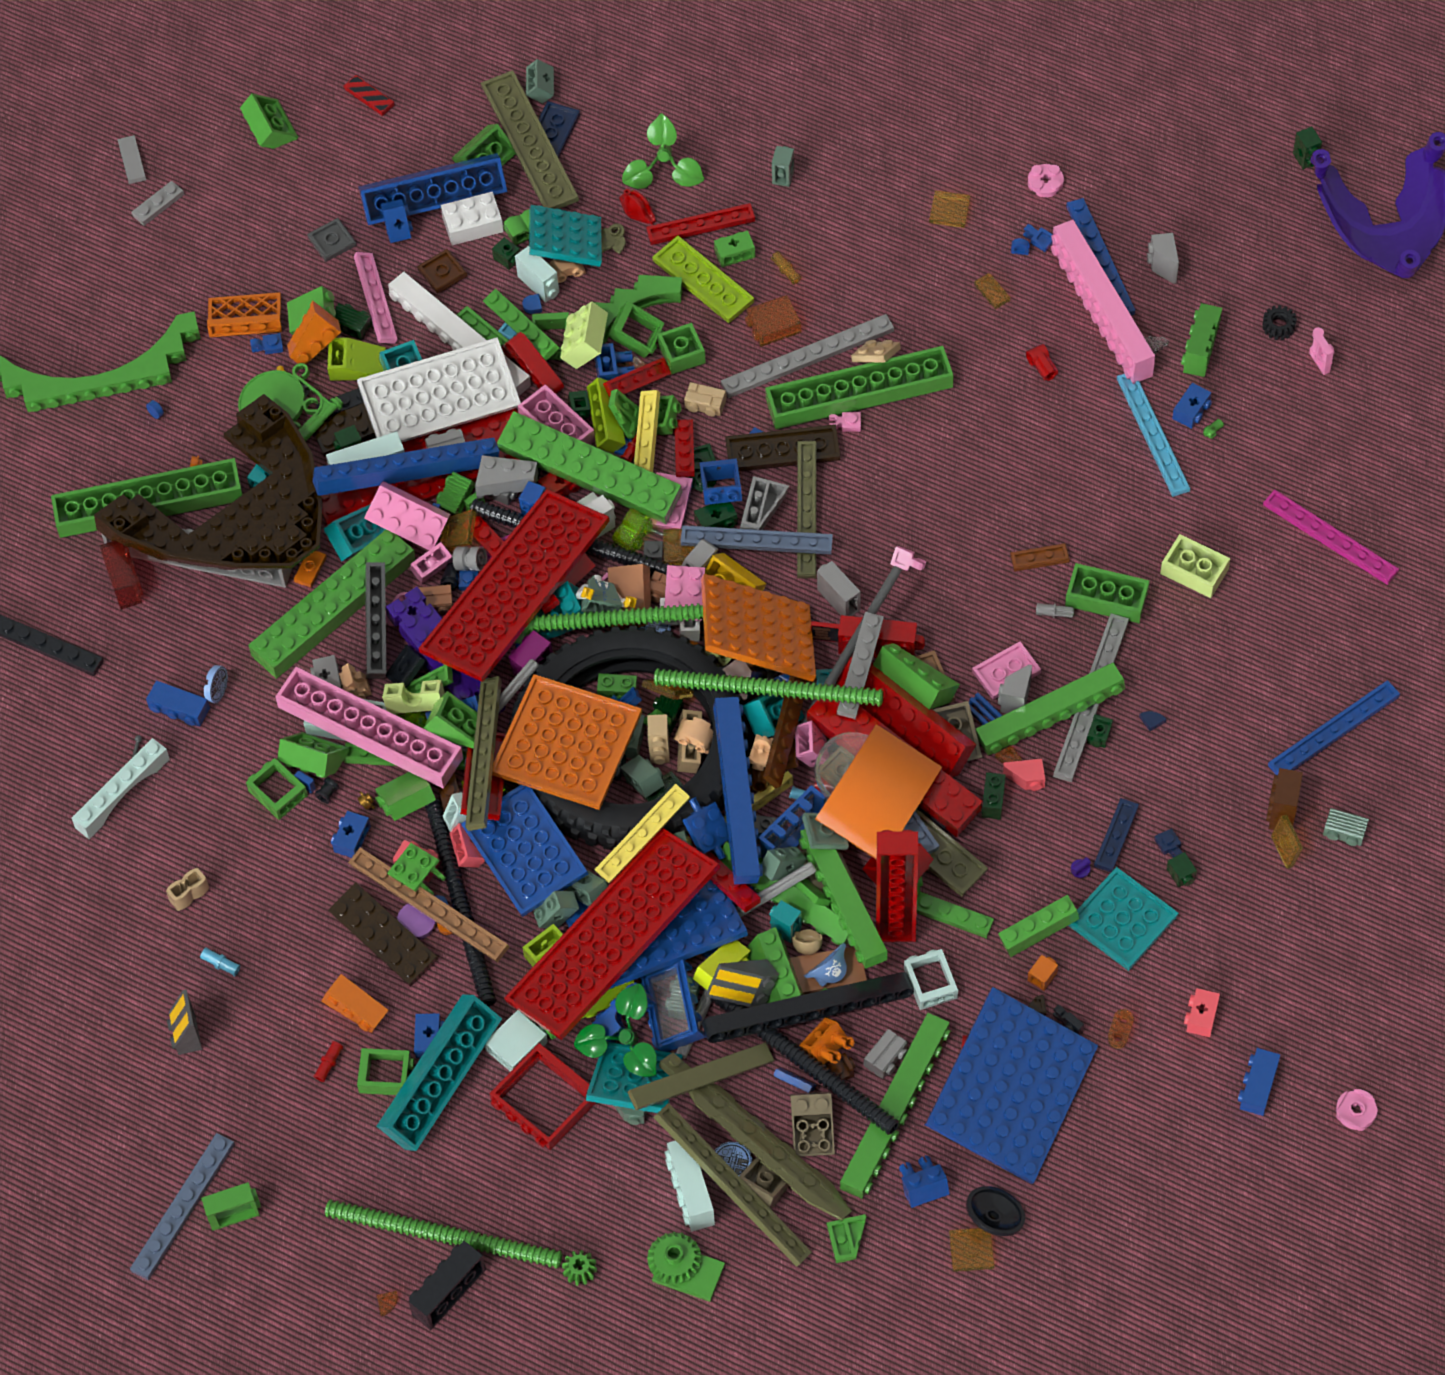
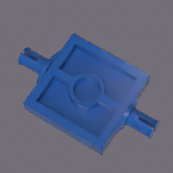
M696 797L690 799L689 802L694 811L682 821L697 850L703 854L714 850L719 860L725 858L726 855L721 846L725 841L729 840L727 823L716 802L700 807Z

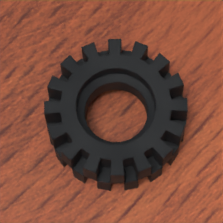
M1278 305V308L1272 306V310L1270 308L1267 309L1263 317L1262 328L1265 330L1264 333L1266 335L1269 334V338L1274 336V340H1278V337L1284 340V337L1288 339L1290 335L1294 334L1297 318H1295L1296 314L1292 313L1293 310L1291 308L1287 310V306L1281 308V305ZM1281 319L1286 322V325L1277 326L1272 321Z

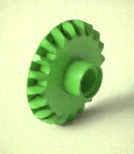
M675 1232L665 1233L663 1236L658 1237L655 1242H652L648 1250V1266L652 1274L662 1282L669 1284L686 1282L697 1273L700 1267V1248L690 1236ZM672 1253L679 1254V1257L675 1259H672L669 1256Z

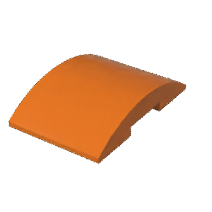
M876 724L815 820L876 859L877 832L883 830L902 831L942 767Z

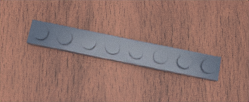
M682 525L681 546H696L702 539H705L716 548L831 554L833 534Z
M218 1133L215 1134L132 1264L131 1272L149 1281L234 1147V1141Z

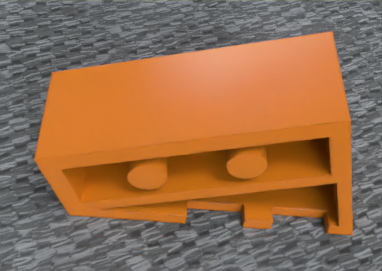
M313 300L307 314L302 318V323L299 328L297 327L287 345L290 358L298 364H307L341 333L339 320Z
M342 974L339 975L321 1000L327 1006L358 1024L362 1030L371 1033L388 1012L387 1008Z

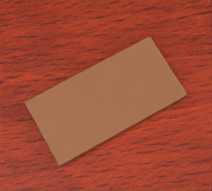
M845 948L844 959L847 965L845 976L840 981L827 983L823 987L820 986L814 977L805 978L804 975L821 963L834 950L791 957L790 959L803 994L867 980L863 964L857 961L855 948Z

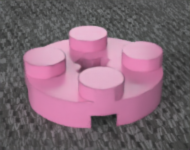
M1041 164L1034 165L1028 175V187L1031 191L1036 192L1037 196L1052 197L1063 188L1064 176L1059 166ZM1042 179H1049L1048 183H1044Z
M1361 1089L1344 1092L1339 1097L1336 1105L1337 1119L1344 1126L1358 1131H1363L1372 1125L1378 1112L1373 1096ZM1360 1106L1361 1113H1354L1351 1107Z

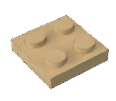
M876 340L866 341L862 347L858 348L851 355L852 362L885 363L901 349L900 342H893L892 340H885L883 342H876Z

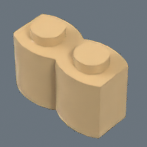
M198 868L187 872L182 880L172 883L167 888L166 893L170 903L177 911L188 907L193 899L202 897L209 890V885L203 873Z

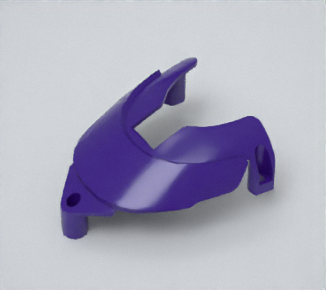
M1433 133L1425 147L1411 152L1406 157L1405 181L1402 191L1395 201L1400 222L1373 225L1367 206L1350 193L1343 183L1338 170L1330 165L1331 158L1329 152L1324 149H1318L1312 153L1310 159L1311 163L1315 166L1314 172L1322 183L1317 184L1319 196L1332 224L1343 241L1361 258L1401 278L1414 276L1438 244L1445 229V170L1440 167H1433V163L1438 161L1445 152L1444 133Z

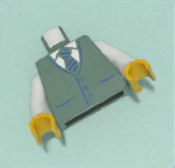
M600 575L592 576L576 593V597L582 599V612L587 613L590 611L593 613L595 611L601 612L602 610L605 612L610 610L612 612L614 609L619 611L621 608L628 607L635 608L637 602L635 597L626 596V598H622L617 592L615 585L611 582L602 581Z

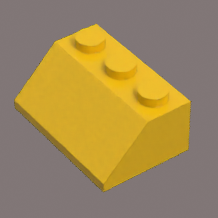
M725 553L712 555L705 569V574L714 575L718 578L734 581L744 586H751L761 591L766 586L764 581Z

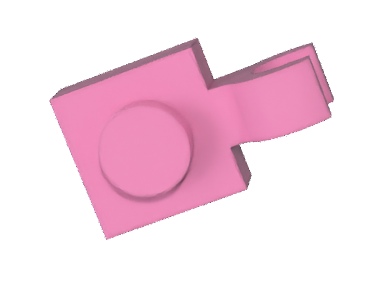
M896 546L890 564L906 571L910 569V566L922 570V568H925L927 561L913 558L915 552Z

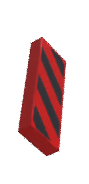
M357 75L344 85V89L381 116H384L395 106L394 101Z

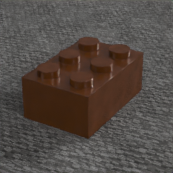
M1279 768L1278 775H1274L1266 821L1269 822L1268 829L1292 833L1303 772Z

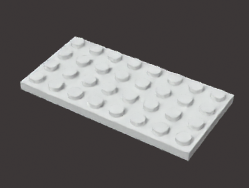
M498 337L357 379V384L376 438L397 431L401 443L517 408L521 403Z

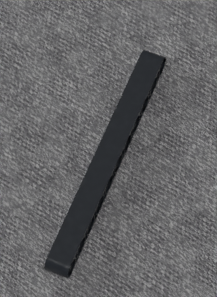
M900 972L711 1016L703 1020L702 1026L708 1042L717 1043L905 999L914 993V988L908 974Z

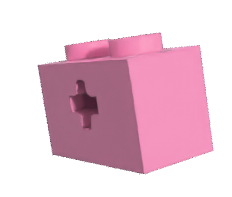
M440 542L412 562L410 570L420 583L423 584L445 568L448 563H452V555Z

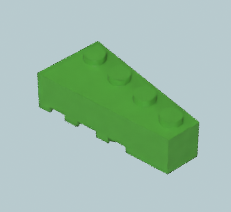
M1201 303L1199 310H1195L1193 319L1195 324L1191 325L1189 333L1191 337L1187 339L1186 354H1183L1181 365H1184L1183 373L1205 377L1221 320V307Z
M894 643L882 646L873 664L929 710L951 703L960 685Z

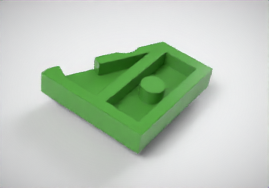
M618 389L612 390L608 406L628 439L634 438L639 407Z
M865 1214L845 1218L842 1221L827 1222V1229L836 1263L857 1258L866 1222Z

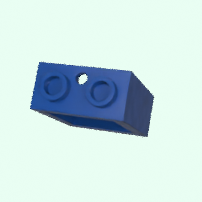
M737 458L700 462L705 505L742 501ZM734 478L735 485L707 487V481Z

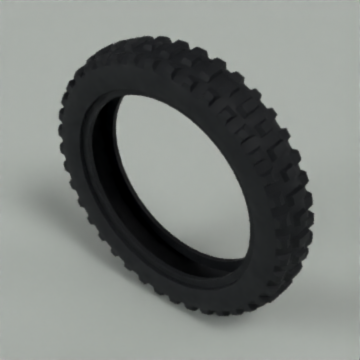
M619 626L612 627L611 631L604 633L601 630H596L593 634L588 635L587 638L584 635L577 637L576 642L571 645L565 643L555 653H550L543 664H539L525 681L524 687L518 694L517 701L513 705L509 727L533 674L581 688L585 684L598 679L599 674L621 672L655 674L656 669L659 668L661 671L663 669H666V671L671 669L672 672L675 670L680 672L682 670L684 673L690 671V673L696 672V674L701 672L702 674L708 673L710 675L713 673L715 676L716 674L722 676L723 674L726 675L723 671L725 666L718 664V658L715 655L706 654L704 647L700 644L693 645L690 643L689 638L685 636L677 638L673 635V632L668 630L660 633L656 631L655 627L639 630L637 626H630L625 628V630H620ZM689 687L687 690L701 703L710 719L713 728V738L709 753L701 768L680 788L690 796V799L696 797L700 807L716 802L719 810L722 811L725 808L713 705L715 698L739 697V704L742 705L746 704V701L742 699L738 691L733 693V691L727 692V690L721 692V690L715 691V689L710 691L708 688L706 690H703V688L698 690L697 687L694 689ZM743 710L741 721L745 722L743 738L747 739V751H745V754L748 757L751 751V745L748 742L752 740L751 727L747 726L749 721ZM532 788L561 832H568L569 838L574 840L581 838L590 846L601 844L603 849L611 850L612 847L615 848L662 799L659 798L639 804H614L603 801L600 810ZM689 800L663 827L672 834L681 831L689 833L682 821L694 811Z

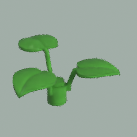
M660 113L647 129L648 140L653 145H660L657 156L648 167L642 159L632 161L625 168L622 176V182L625 185L636 189H644L653 180V174L650 169L658 160L661 162L670 160L673 167L676 168L672 173V178L677 184L689 187L704 181L701 167L695 159L683 158L676 165L674 158L671 156L672 148L670 145L675 143L677 132L671 120L663 113Z

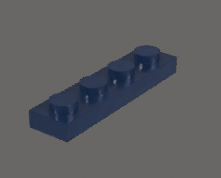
M1120 798L1094 862V867L1110 873L1114 870L1138 811L1139 804Z

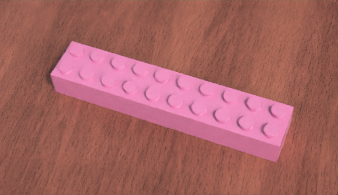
M1074 220L1053 227L1051 251L1054 256L1058 257L1060 267L1065 269L1069 282L1074 284L1076 294L1083 299V305L1086 310L1090 311L1092 321L1099 326L1100 334L1106 338L1110 351L1115 353L1117 363L1124 368L1126 378H1130L1131 382L1135 384L1136 381L1140 382L1153 377L1154 353Z
M295 667L275 696L278 708L441 788L445 787L463 760L462 748L298 667Z

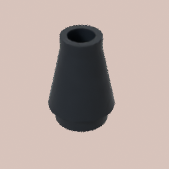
M448 563L440 584L451 585L452 591L459 585L458 571L454 568L453 563Z

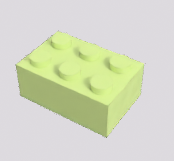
M590 302L586 306H582L575 313L570 314L566 319L567 324L560 358L575 369H578L601 354L608 312L594 302Z
M1179 534L1162 561L1160 574L1212 598L1229 570L1230 558Z

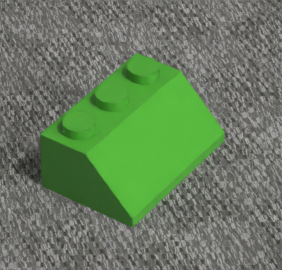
M251 93L240 107L244 118L250 126V130L254 133L257 143L261 147L275 149L298 138L278 99Z
M491 124L479 132L452 159L455 163L497 153L503 166L515 155L510 140L498 124Z
M301 732L280 739L277 760L283 762L285 766L297 767L302 772H312L317 777L326 778L328 775L337 772L349 752V747Z

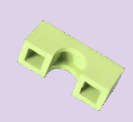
M441 680L422 681L420 693L407 691L404 683L385 684L382 698L386 710L392 714L432 711L435 703L445 694Z

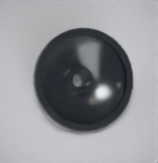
M991 1186L978 1187L971 1191L966 1200V1209L972 1221L989 1234L1011 1236L1018 1233L1025 1223V1212L1021 1204L1011 1194L1002 1189Z

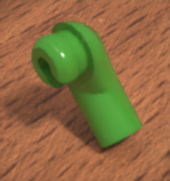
M1217 419L1212 424L1206 426L1203 430L1204 436L1209 439L1214 438L1216 432L1224 426L1223 422Z

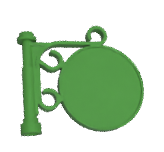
M304 363L296 364L293 367V375L285 371L272 370L252 378L240 394L238 401L239 411L265 394L289 413L296 427L299 428V432L305 442L336 409H342L343 402L338 397L331 398L328 401L318 390L305 381L310 371ZM305 369V372L301 375L302 378L299 377L297 371ZM301 383L320 398L318 409H308L311 403L319 404L316 398H308L306 400L305 391ZM304 409L307 414L313 416L301 426L296 420Z

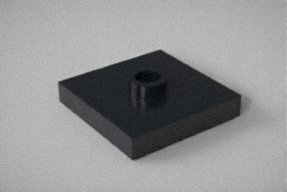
M406 644L387 671L386 677L393 684L404 683L405 688H407L426 660Z

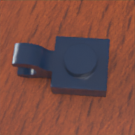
M1172 828L1154 837L1155 842L1164 855L1170 853L1173 858L1182 854L1180 849L1181 842Z

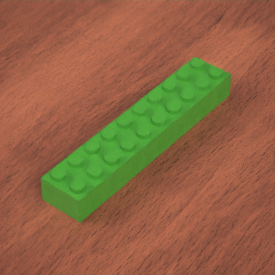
M939 346L893 357L885 363H867L766 387V402L776 430L827 418L831 414L839 415L842 412H852L953 388V372L944 347Z
M513 411L497 442L499 451L520 460L537 462L538 468L598 495H603L607 499L664 524H667L682 494V487L678 483Z
M235 458L55 494L51 495L56 528L59 537L62 538L97 531L94 514L122 494L129 500L140 494L165 516L229 504L243 494Z
M386 529L248 645L251 656L277 679L365 605L366 562H385L386 587L416 560L414 550L398 535Z

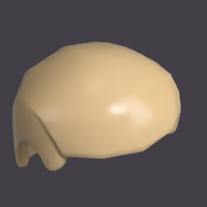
M807 929L795 932L792 941L797 952L804 955H812L821 948L823 938L822 934Z

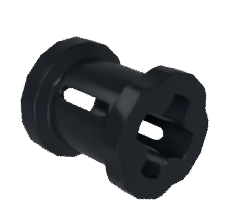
M325 778L323 786L319 791L315 792V796L321 802L329 804L331 801L330 797L340 787L332 779Z

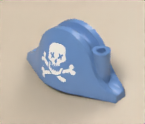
M842 943L821 963L806 973L804 977H814L821 987L827 983L840 981L845 976L847 970L844 959L846 944Z

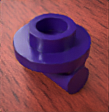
M1087 857L1075 860L1071 864V873L1077 878L1088 876L1090 873V860Z

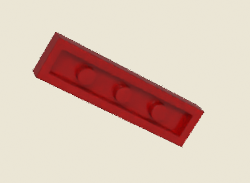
M663 357L603 383L610 398L612 390L618 389L625 395L672 373Z
M693 419L677 420L678 425L675 429L676 477L695 476Z

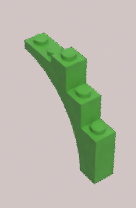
M639 275L638 282L634 283V290L615 288V293L611 295L610 303L594 302L608 312L603 344H606L609 338L607 335L620 308L627 301L641 309L664 303H681L682 277Z

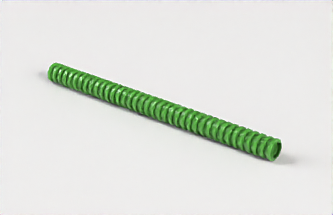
M697 603V605L691 604V606H688V604H685V606L679 605V607H676V605L670 607L668 605L667 608L655 606L653 609L652 607H649V609L643 607V609L637 608V610H634V608L628 610L627 608L625 611H622V609L616 611L614 609L612 612L610 610H607V612L602 610L601 612L595 611V613L592 611L589 613L583 612V614L581 612L577 614L572 612L571 615L569 613L565 615L562 613L560 615L554 614V616L548 614V616L542 615V617L536 615L524 631L525 633H528V631L532 632L533 630H537V632L543 630V632H546V630L552 631V629H555V631H558V629L564 630V628H567V630L573 628L575 630L576 627L582 629V627L585 629L588 627L594 628V626L597 628L600 626L606 627V625L609 627L614 625L616 627L618 624L620 626H623V624L629 626L631 623L632 625H635V623H638V625H641V623L647 624V622L653 624V622L659 623V621L671 623L672 620L674 622H677V620L683 622V620L689 621V619L695 621V619L701 620L703 618V605Z
M659 668L656 669L654 674L656 686L659 684L661 686L667 685L668 687L671 685L673 687L679 686V688L685 686L687 689L689 687L691 689L697 687L698 690L701 688L706 690L708 688L710 691L713 689L715 691L721 690V692L725 690L727 692L733 691V693L739 691L741 694L742 692H745V694L751 692L752 695L754 693H757V695L762 693L763 696L767 694L769 696L775 695V697L779 695L781 697L787 696V698L793 696L795 699L796 697H799V699L805 697L806 700L809 698L814 700L816 698L818 701L821 699L823 701L829 700V702L833 700L835 702L841 701V703L847 701L849 704L851 702L853 704L859 702L860 705L863 703L869 705L870 703L872 706L875 704L881 706L883 702L882 689L878 691L876 688H873V690H870V688L864 689V687L858 689L856 686L855 688H852V686L846 688L845 685L834 687L833 684L828 686V684L822 685L821 683L818 685L816 683L810 684L809 682L806 684L804 682L798 683L797 681L792 683L791 680L788 682L782 680L780 682L779 679L776 681L770 679L769 681L767 678L764 680L762 678L756 679L755 677L752 679L750 677L744 678L743 676L738 678L736 675L734 677L732 675L726 677L725 674L722 676L716 674L715 676L713 673L710 675L708 673L702 674L701 672L698 674L696 672L690 673V671L684 673L682 670L680 672L678 670L672 672L671 669L668 671L663 669L661 671Z
M332 1199L327 1202L325 1208L327 1218L332 1216V1219H336L337 1217L338 1220L344 1219L345 1222L350 1220L351 1223H362L363 1226L368 1224L369 1227L375 1226L376 1229L381 1227L382 1230L386 1228L387 1231L393 1230L394 1233L399 1231L400 1234L406 1233L408 1236L412 1234V1237L417 1235L418 1238L424 1237L425 1240L430 1238L431 1241H443V1244L448 1242L449 1245L455 1244L456 1246L465 1241L475 1250L479 1249L480 1252L486 1251L488 1254L492 1252L493 1255L497 1253L499 1256L505 1255L506 1258L511 1256V1259L517 1258L519 1261L523 1259L524 1262L529 1260L530 1263L536 1262L537 1265L542 1263V1266L548 1265L550 1268L554 1266L555 1269H558L562 1261V1251L560 1250L556 1252L555 1249L549 1250L547 1247L543 1249L542 1246L537 1248L536 1245L531 1246L529 1243L524 1245V1242L519 1244L518 1241L512 1242L511 1239L506 1241L505 1238L500 1239L498 1236L493 1238V1235L488 1237L487 1234L481 1235L480 1232L475 1234L474 1231H471L470 1233L468 1230L463 1231L462 1228L457 1230L456 1227L450 1228L448 1225L444 1227L443 1224H440V1226L438 1223L432 1224L431 1221L426 1223L425 1220L419 1221L417 1218L413 1220V1217L408 1219L407 1216L401 1217L399 1214L395 1216L394 1213H383L381 1210L376 1212V1209L370 1210L368 1207L364 1209L363 1206L359 1208L358 1205L352 1206L350 1203L346 1205L345 1202H334Z

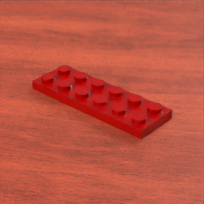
M496 732L494 760L504 741L505 733ZM467 747L460 814L467 815L474 750ZM493 775L488 819L499 821L504 779Z

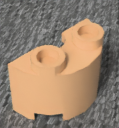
M553 259L548 263L557 271L558 283L564 282L567 276L570 275L580 277L586 274L583 264L557 259Z
M349 663L342 666V672L339 673L343 690L362 699L372 695L366 674L361 671L356 672L355 667Z
M685 717L680 722L674 740L682 745L693 744L698 752L708 754L713 738V730L710 728L711 724L697 717H694L693 720H687Z

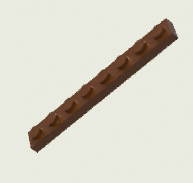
M791 675L789 677V680H791L792 683H794V681H797L798 683L804 682V684L809 682L808 680L794 677ZM784 696L763 778L775 789L782 785L804 697L802 699L796 697L795 699L793 696L790 698Z

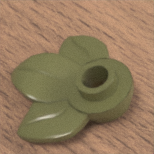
M613 224L609 228L601 229L602 253L611 248L617 254L623 251L626 240L624 238L625 229L621 224Z

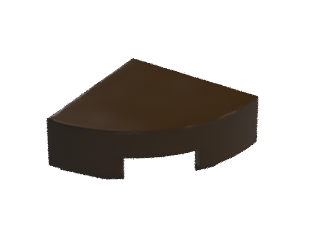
M1043 994L1035 997L1028 1007L1046 1016L1047 1012Z

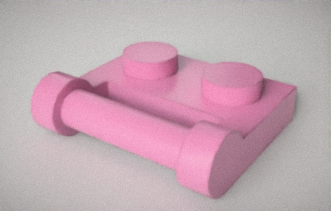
M1317 327L1313 330V345L1310 347L1309 353L1322 374L1325 375L1330 373L1334 348L1324 338V330Z

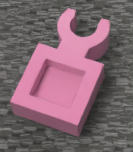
M842 412V417L835 414L829 415V421H835V423H829V425L836 424V429L842 427V432H861V412Z

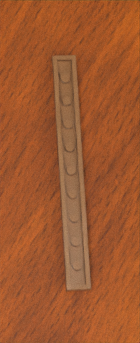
M361 847L348 862L350 866L497 963L509 949L508 944L423 888L419 887L415 892L389 876L387 873L391 867Z

